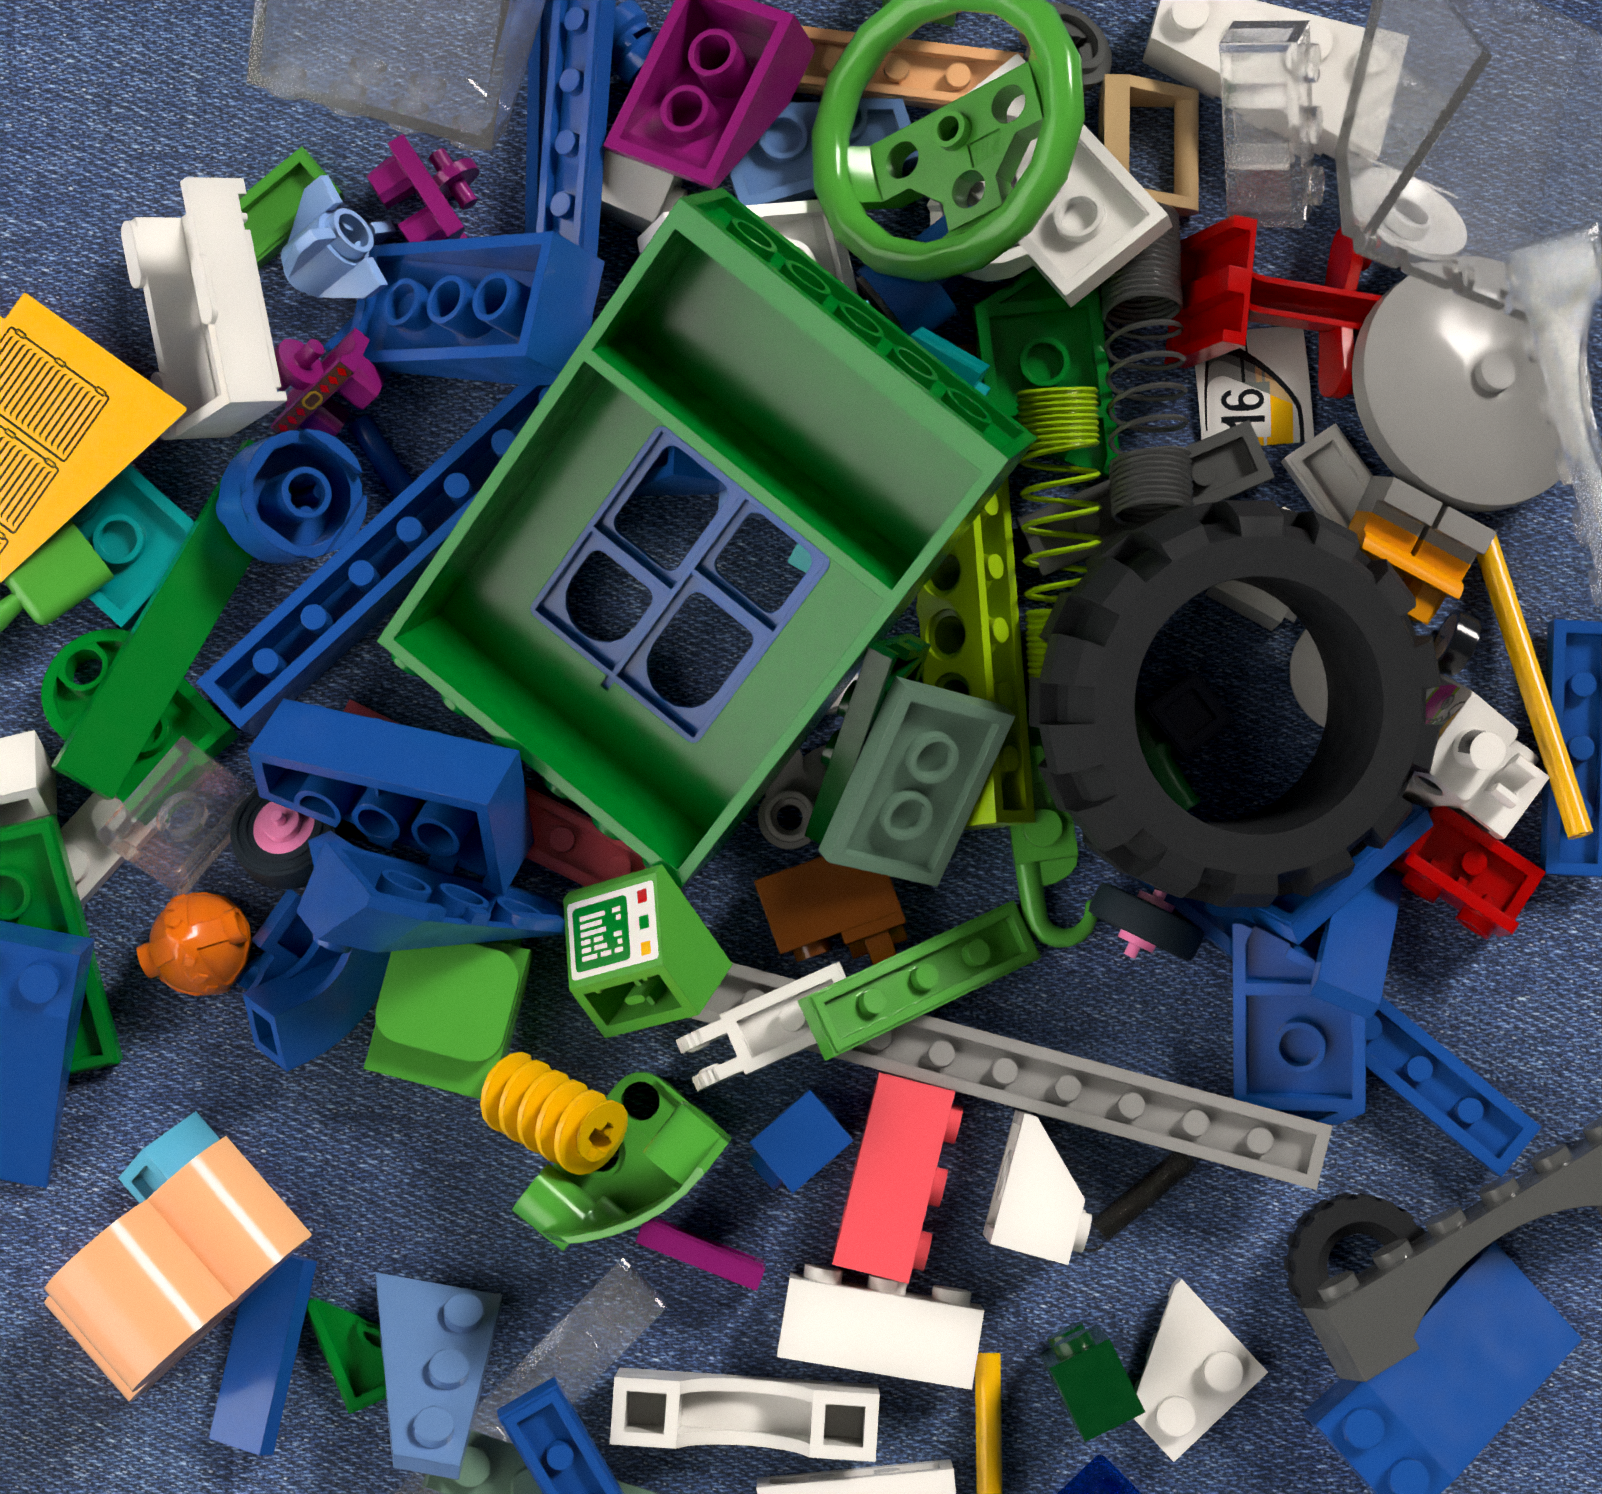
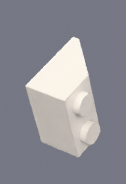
M1015 1110L986 1218L983 1236L990 1244L1068 1265L1072 1251L1082 1253L1085 1248L1092 1214L1086 1213V1210H1083L1085 1198L1039 1118L1032 1114Z

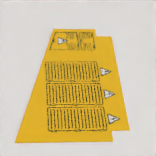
M27 293L21 295L6 318L0 316V583L187 411V408Z

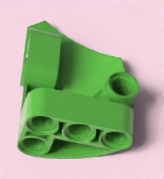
M647 1071L626 1075L608 1094L607 1100L611 1099L619 1102L626 1109L624 1099L627 1089L633 1083L646 1082L657 1090L660 1102L656 1114L647 1119H638L627 1111L628 1126L624 1139L619 1146V1159L616 1165L607 1170L597 1169L590 1174L576 1175L564 1170L559 1164L554 1163L552 1166L548 1163L519 1198L511 1211L563 1252L569 1244L611 1237L638 1227L656 1217L686 1195L711 1167L732 1137L719 1127L712 1116L661 1076Z

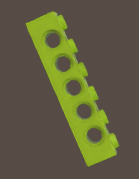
M1007 477L917 594L916 613L920 625V638L931 644L921 672L923 683L1003 704L1016 716L964 830H981L1035 823L1009 482Z

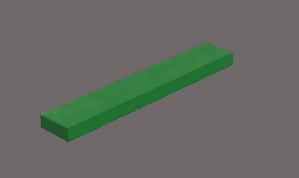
M250 439L243 441L234 457L245 447L255 442ZM222 477L51 765L55 770L106 800H112L115 797L253 559V556L246 553L233 540L216 514V502L219 498ZM289 487L288 491L291 493L293 489Z

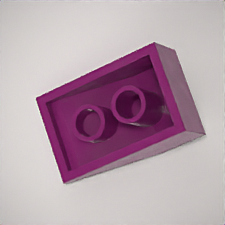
M675 0L603 146L607 151L710 189H716L789 105L816 48L796 16L753 0Z

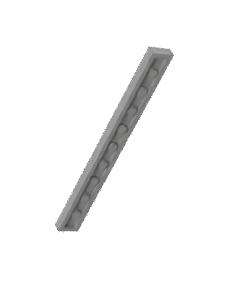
M732 963L733 965L701 1013L689 1018L711 1024L721 1019L719 1014L796 980ZM921 1015L833 1057L1317 1190L1333 1127L927 1015ZM818 1044L805 1049L822 1054Z

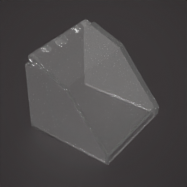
M1372 0L1335 150L1342 235L1353 239L1354 252L1392 269L1400 266L1401 271L1407 275L1444 290L1452 288L1453 293L1495 311L1503 309L1504 314L1539 329H1545L1551 324L1555 311L1558 314L1569 317L1602 271V37L1598 32L1533 0Z

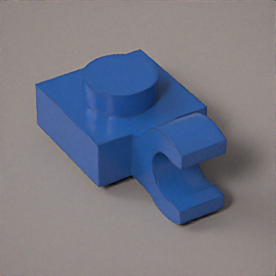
M287 889L253 937L252 941L265 952L252 959L238 977L236 983L243 988L250 990L285 973L304 956L311 946L314 934L296 912L302 898L301 894L293 889Z

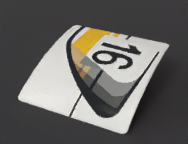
M1290 327L1248 329L1246 346L1195 365L1201 440L1247 420H1250L1261 446L1308 442L1314 438L1310 378L1303 329Z

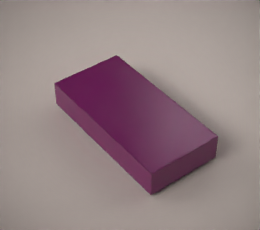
M654 1217L642 1224L635 1243L755 1291L759 1287L766 1268L763 1259L658 1217Z

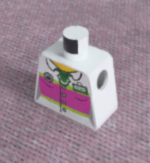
M1440 674L1442 682L1440 687L1426 689V724L1441 725L1430 774L1414 771L1402 796L1405 800L1424 808L1464 805L1468 802L1491 771L1497 769L1504 762L1507 749L1518 734V729L1481 697L1443 674Z

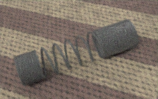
M1160 202L1157 203L1168 214L1173 227L1101 283L1100 287L1102 289V320L1106 327L1114 331L1105 341L1103 350L1107 357L1116 363L1106 373L1104 381L1109 389L1118 394L1108 403L1106 413L1113 422L1120 425L1109 435L1107 442L1110 449L1118 454V456L1110 461L1108 466L1110 468V504L1112 505L1110 516L1119 524L1137 528L1156 520L1159 513L1194 505V497L1192 496L1194 491L1192 490L1193 484L1191 483L1193 480L1191 477L1193 474L1191 471L1192 460L1189 457L1191 452L1181 446H1157L1122 452L1114 444L1115 436L1127 428L1149 433L1171 432L1185 428L1190 422L1186 417L1178 414L1149 415L1124 422L1116 418L1112 412L1114 404L1124 397L1148 402L1169 401L1183 397L1188 391L1184 385L1174 382L1144 384L1122 391L1115 387L1111 381L1112 373L1122 366L1137 370L1162 371L1179 367L1187 359L1184 355L1175 351H1151L1120 360L1113 356L1110 351L1111 342L1120 335L1140 340H1162L1178 336L1185 329L1179 321L1170 320L1179 314L1184 306V298L1182 296L1184 293L1182 291V262L1180 261L1182 258L1180 255L1181 233L1179 232L1180 221L1178 220L1180 216L1174 208ZM1109 319L1117 323L1127 324V326L1118 329L1110 323ZM1170 325L1179 328L1173 332L1163 334L1128 332L1141 327ZM1152 357L1180 358L1179 361L1162 365L1130 363ZM1158 388L1182 390L1175 394L1162 396L1134 394ZM1158 420L1183 421L1177 425L1163 427L1138 425Z

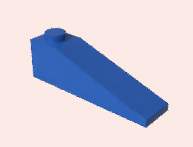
M325 841L296 911L314 934L313 940L322 947L338 953H349L352 947L380 953L565 934L564 910L549 895L509 886L504 896L483 888V879L455 872L452 875L435 867L330 841Z

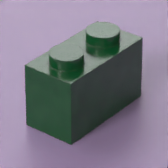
M1077 1322L1055 1332L1047 1338L1051 1347L1040 1352L1039 1355L1073 1425L1085 1442L1145 1413L1110 1338L1097 1325L1085 1329L1082 1322Z

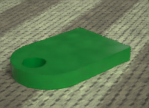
M101 629L86 633L67 644L50 663L42 683V707L49 724L65 742L130 631ZM91 659L102 661L101 673L94 681L84 685L74 683L75 671L83 662ZM183 678L116 796L143 823L238 737V734Z

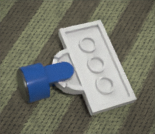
M1017 53L971 91L1024 64L1025 60ZM1024 94L1015 98L1010 104L1007 111L1008 123L1015 120L1023 111L1025 105ZM1083 124L1068 179L1033 231L986 267L932 283H925L879 274L865 264L857 270L859 278L855 281L873 308L910 336L920 327L934 332L957 313V309L949 296L967 278L987 282L1007 279L1034 266L1066 303L1072 307L1173 226L1163 208ZM1038 138L1030 141L1011 182L1012 189L1030 164ZM978 181L972 186L967 199L968 208L976 205L982 198L985 191V181ZM932 199L929 200L927 207L930 211V227L913 239L914 241L931 242L943 238L949 232L941 203Z

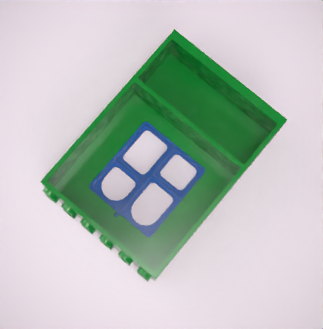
M721 187L683 196L675 203L384 629L377 642L392 653V660L400 669L412 676L421 677L440 692L443 702L449 709L460 716L472 718L489 732L494 744L519 750L521 759L541 775L544 785L551 792L561 798L571 799L592 816V822L600 832L611 839L623 841L639 854L646 868L662 864L676 885L681 889L722 850L861 669L868 647L873 642L884 639L1037 440V437L724 188ZM668 446L680 448L720 480L728 491L725 503L680 565L675 569H667L621 533L616 525L618 514ZM752 513H759L766 517L806 549L812 558L809 570L777 611L764 609L724 577L717 568L719 555L745 519ZM596 550L607 554L648 587L652 593L651 605L636 626L624 637L612 641L596 639L584 633L574 622L568 607V590L572 580L588 556ZM698 592L706 595L747 628L752 634L753 643L718 692L710 700L696 706L677 705L664 698L654 686L649 672V656L656 641L692 593Z

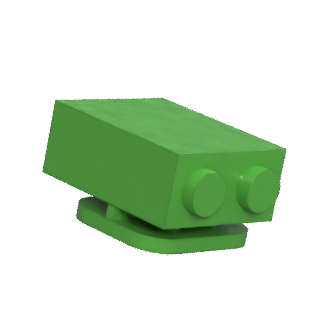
M523 938L391 951L376 1006V1024L364 1069L481 1099L482 1087L488 1073L498 1061L509 1054L536 951L522 948Z

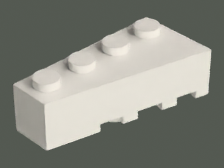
M1158 0L1142 62L1191 88L1198 89L1200 93L1211 99H1214L1216 96L1245 111L1243 116L1264 127L1268 123L1300 140L1298 145L1319 156L1324 153L1349 166L1348 171L1360 177L1366 174H1373L1382 161L1412 39L1258 0Z

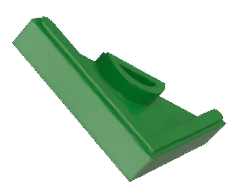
M316 1297L308 1300L306 1314L348 1413L352 1414L385 1399L386 1385L381 1351L380 1323Z

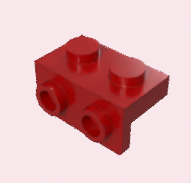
M1429 807L1428 813L1433 826L1398 856L1391 865L1405 874L1401 883L1408 890L1428 902L1435 903L1439 897L1459 910L1455 919L1462 926L1482 938L1489 939L1492 933L1498 937L1513 935L1519 926L1515 919L1546 872L1449 807Z

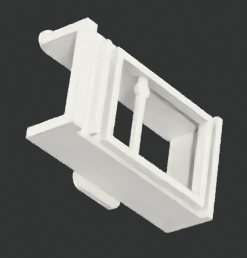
M185 177L180 181L186 214L182 218L135 217L131 221L123 222L121 238L130 283L133 288H143L159 368V372L152 374L150 382L187 408V411L160 435L163 440L225 438L234 435L286 402L287 396L286 391L277 392V389L281 388L263 291L251 231L245 230L244 227L248 216L247 213H242L239 201L240 198L247 194L244 178Z

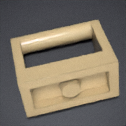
M1105 74L1098 94V140L1129 172L1130 107H1174V194L1144 189L1156 202L1164 203L1174 208L1179 216L1197 215L1199 213V90L1131 74Z

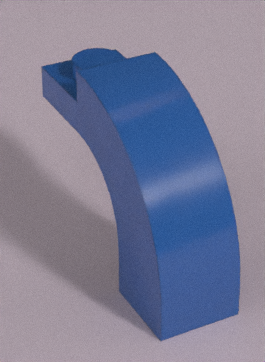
M332 831L308 840L314 867L325 841L362 849L358 846L355 847ZM313 940L307 952L292 968L242 993L255 1047L286 1072L329 1050L354 1029L374 1004L382 988L391 951L376 953L352 947L349 953H338L322 947Z

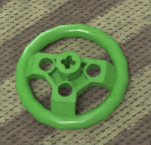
M891 0L860 25L830 71L825 83L811 132L813 181L815 195L835 239L873 271L879 274L932 283L983 269L1033 231L1068 179L1085 120L1082 59L1057 9L1046 0ZM965 11L997 15L1025 35L1031 49L1029 60L1024 64L871 146H850L849 138L863 91L888 53L923 24ZM1024 94L1025 105L1023 111L1015 120L1008 123L1007 111L1010 104L1015 98ZM1038 138L1030 164L1012 189L1011 182L1030 141ZM914 151H918V162L915 169L910 175L903 178L902 167L906 158ZM978 181H985V191L982 198L976 205L968 208L967 199L972 186ZM925 196L943 205L949 232L943 238L927 243L893 237L868 217L865 210L903 208Z

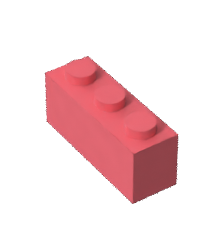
M878 1071L832 1256V1265L909 1284L912 1269L924 1271L933 1233L922 1231L927 1206L940 1207L948 1175L947 1169L939 1168L937 1165L943 1142L955 1144L963 1113V1106L953 1104L955 1091Z

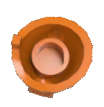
M208 892L176 895L170 899L165 909L154 921L149 935V942L137 947L138 960L148 978L152 979L158 976L162 982L176 992L194 996L223 994L231 990L230 986L236 982L247 965L251 949L250 925L242 909L226 896Z

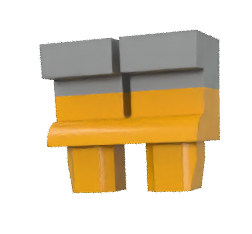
M1372 476L1348 529L1357 534L1360 544L1359 550L1371 560L1387 559L1399 577L1405 579V585L1416 598V607L1409 611L1407 615L1415 623L1428 625L1445 598L1460 599L1464 589L1463 578L1476 555H1485L1497 532L1449 506H1442V502L1395 477Z

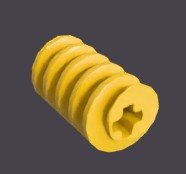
M522 1051L510 1053L498 1061L488 1073L482 1087L480 1107L482 1117L490 1128L506 1134L509 1139L524 1144L527 1149L542 1154L548 1161L561 1165L564 1170L573 1174H590L604 1166L616 1153L624 1139L628 1126V1113L623 1104L611 1099L607 1100L604 1094L593 1089L588 1090L584 1083L574 1079L570 1080L567 1074L555 1069L551 1070L548 1064L537 1059L532 1060L531 1055Z

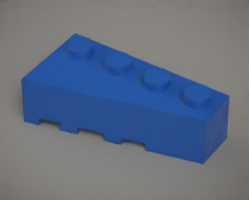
M284 698L248 749L259 797L335 828L342 819L351 822L363 834L369 837V842L392 850L395 844L400 842L431 855L428 865L453 875L458 866L485 877L482 884L483 888L502 896L506 893L534 843L519 750Z

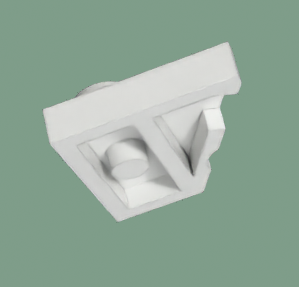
M1179 1277L1171 1284L1168 1292L1170 1297L1157 1333L1153 1334L1145 1356L1146 1364L1140 1379L1137 1380L1134 1387L1145 1410V1413L1135 1417L1134 1420L1173 1462L1268 1373Z

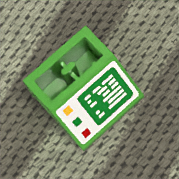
M662 864L569 891L563 899L569 990L604 1038L699 1015L733 965Z

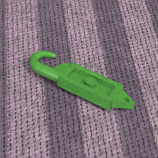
M1026 698V709L1029 708V704H1028L1029 700H1028L1027 698ZM1028 717L1035 823L1008 826L1021 911L1029 932L1039 942L1054 948H1069L1083 942L1093 932L1098 918L1088 911L1092 899L1086 902L1084 916L1074 927L1059 928L1048 917L1044 886L1055 884L1069 876L1077 866L1079 854L1073 818L1068 812L1057 809L1038 768L1039 763L1045 758L1040 729L1029 726Z

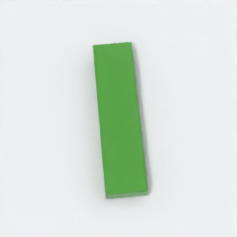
M1013 900L798 1000V1004L826 1061L1040 959L1041 956Z

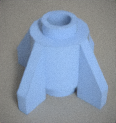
M321 175L303 191L288 243L282 248L281 252L284 274L295 289L317 298H372L388 284L374 258L368 257L369 251L373 248V245H380L395 233L396 230L391 220L367 224L361 216L350 209L340 208L333 211L343 201L329 176Z

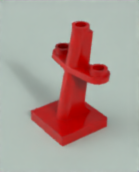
M1234 214L1180 240L1184 306L1182 311L1170 320L1179 321L1185 329L1180 335L1168 338L1166 341V351L1179 352L1187 358L1184 364L1179 366L1180 368L1187 369L1246 346L1248 322L1319 331L1318 386L1320 393L1324 397L1342 399L1347 394L1353 395L1352 361L1355 349L1353 336L1358 337L1366 316L1382 297L1381 295L1356 291L1361 271L1367 270L1371 265L1376 249L1375 240L1359 225L1346 223L1337 230L1330 248L1324 286L1269 277L1253 272L1258 219ZM1168 325L1167 333L1173 332L1179 328ZM1165 357L1164 364L1179 361L1180 358Z

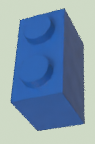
M809 1087L751 1138L749 1143L756 1152L750 1156L749 1162L773 1190L784 1183L793 1194L851 1144L853 1138Z

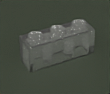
M1310 20L1233 21L1219 42L1227 218L1235 214L1258 219L1257 227L1303 228L1314 205L1322 204L1325 186L1323 167L1314 166V145L1320 144L1323 130L1322 107L1320 105H1312V83L1318 82L1321 70L1319 43H1310Z

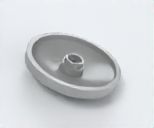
M1454 260L1444 264H1432L1414 272L1388 290L1372 307L1359 331L1352 361V384L1356 409L1365 433L1377 454L1401 481L1442 502L1444 506L1470 512L1499 511L1514 507L1543 493L1557 483L1572 467L1580 454L1586 440L1592 412V388L1587 361L1580 342L1565 316L1541 290L1521 276L1490 263L1472 260Z

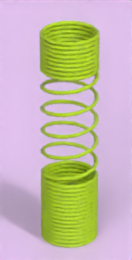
M1095 387L1038 388L1018 391L1015 395L1018 398L1015 401L1018 404L1016 409L1019 411L1016 414L1019 417L1017 422L1037 437V440L1029 449L1036 451L1026 453L1019 463L1034 469L1086 474L1032 485L1024 488L1019 495L1026 500L1034 502L1063 503L1071 506L1090 507L1024 522L1021 529L1030 534L1091 541L1027 555L1022 560L1027 566L1038 568L1040 564L1032 560L1097 547L1104 542L1100 536L1092 534L1031 528V526L1096 513L1103 508L1099 503L1028 494L1043 489L1098 478L1101 473L1097 469L1026 461L1027 459L1042 455L1098 446L1100 441L1097 439L1100 435L1097 432L1100 429L1097 427L1099 416L1096 413L1099 409L1096 406L1099 403L1096 401L1098 390ZM1070 565L1061 569L1063 571L1087 573L1085 566ZM1082 578L1027 589L1023 595L1031 600L1055 603L1058 596L1035 593L1075 586ZM1052 609L1027 610L1024 613L1027 616L1024 620L1027 622L1025 625L1027 631L1025 633L1028 636L1025 640L1028 643L1025 646L1028 648L1026 659L1029 662L1026 665L1029 668L1026 671L1029 673L1027 676L1029 680L1030 677L1040 678L1048 643L1039 638Z

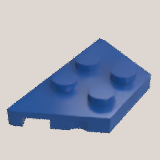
M1234 918L1232 923L1234 1099L1327 1125H1339L1366 1113V1018L1309 995L1317 954L1245 918Z

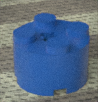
M312 429L283 431L245 447L231 460L221 480L219 498L216 502V514L238 546L254 558L276 565L300 563L340 549L356 535L367 511V494L363 495L360 474L363 472L353 452L336 437L326 432ZM289 487L295 491L293 495L289 493Z

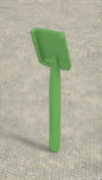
M71 519L3 580L12 593L0 600V633L10 625L23 609L26 610L35 623L48 625L115 579L110 569Z

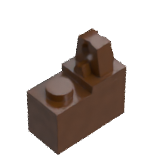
M822 856L754 881L780 956L793 951L796 963L833 950L829 938L841 935L844 946H849L853 959L868 954L872 965L896 955L894 945L908 940L903 927L906 920L890 876L829 863Z

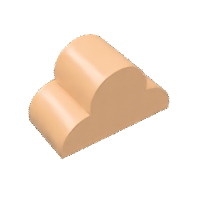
M225 1136L197 1155L160 1186L148 1199L117 1219L71 1258L45 1286L44 1290L49 1296L44 1304L129 1402H132L153 1386L303 1245L312 1234L228 1137Z

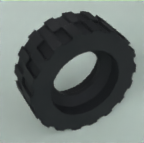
M1344 1193L1336 1195V1198L1332 1200L1323 1199L1314 1204L1315 1208L1310 1213H1304L1297 1221L1299 1225L1294 1234L1290 1233L1286 1245L1289 1248L1287 1257H1284V1270L1288 1272L1289 1281H1286L1290 1294L1295 1296L1298 1301L1297 1306L1305 1314L1302 1307L1320 1297L1321 1295L1317 1288L1323 1282L1330 1279L1327 1262L1332 1248L1339 1240L1352 1234L1370 1235L1385 1246L1403 1238H1407L1410 1243L1426 1232L1423 1227L1415 1224L1413 1221L1414 1217L1405 1209L1399 1208L1393 1202L1373 1195Z

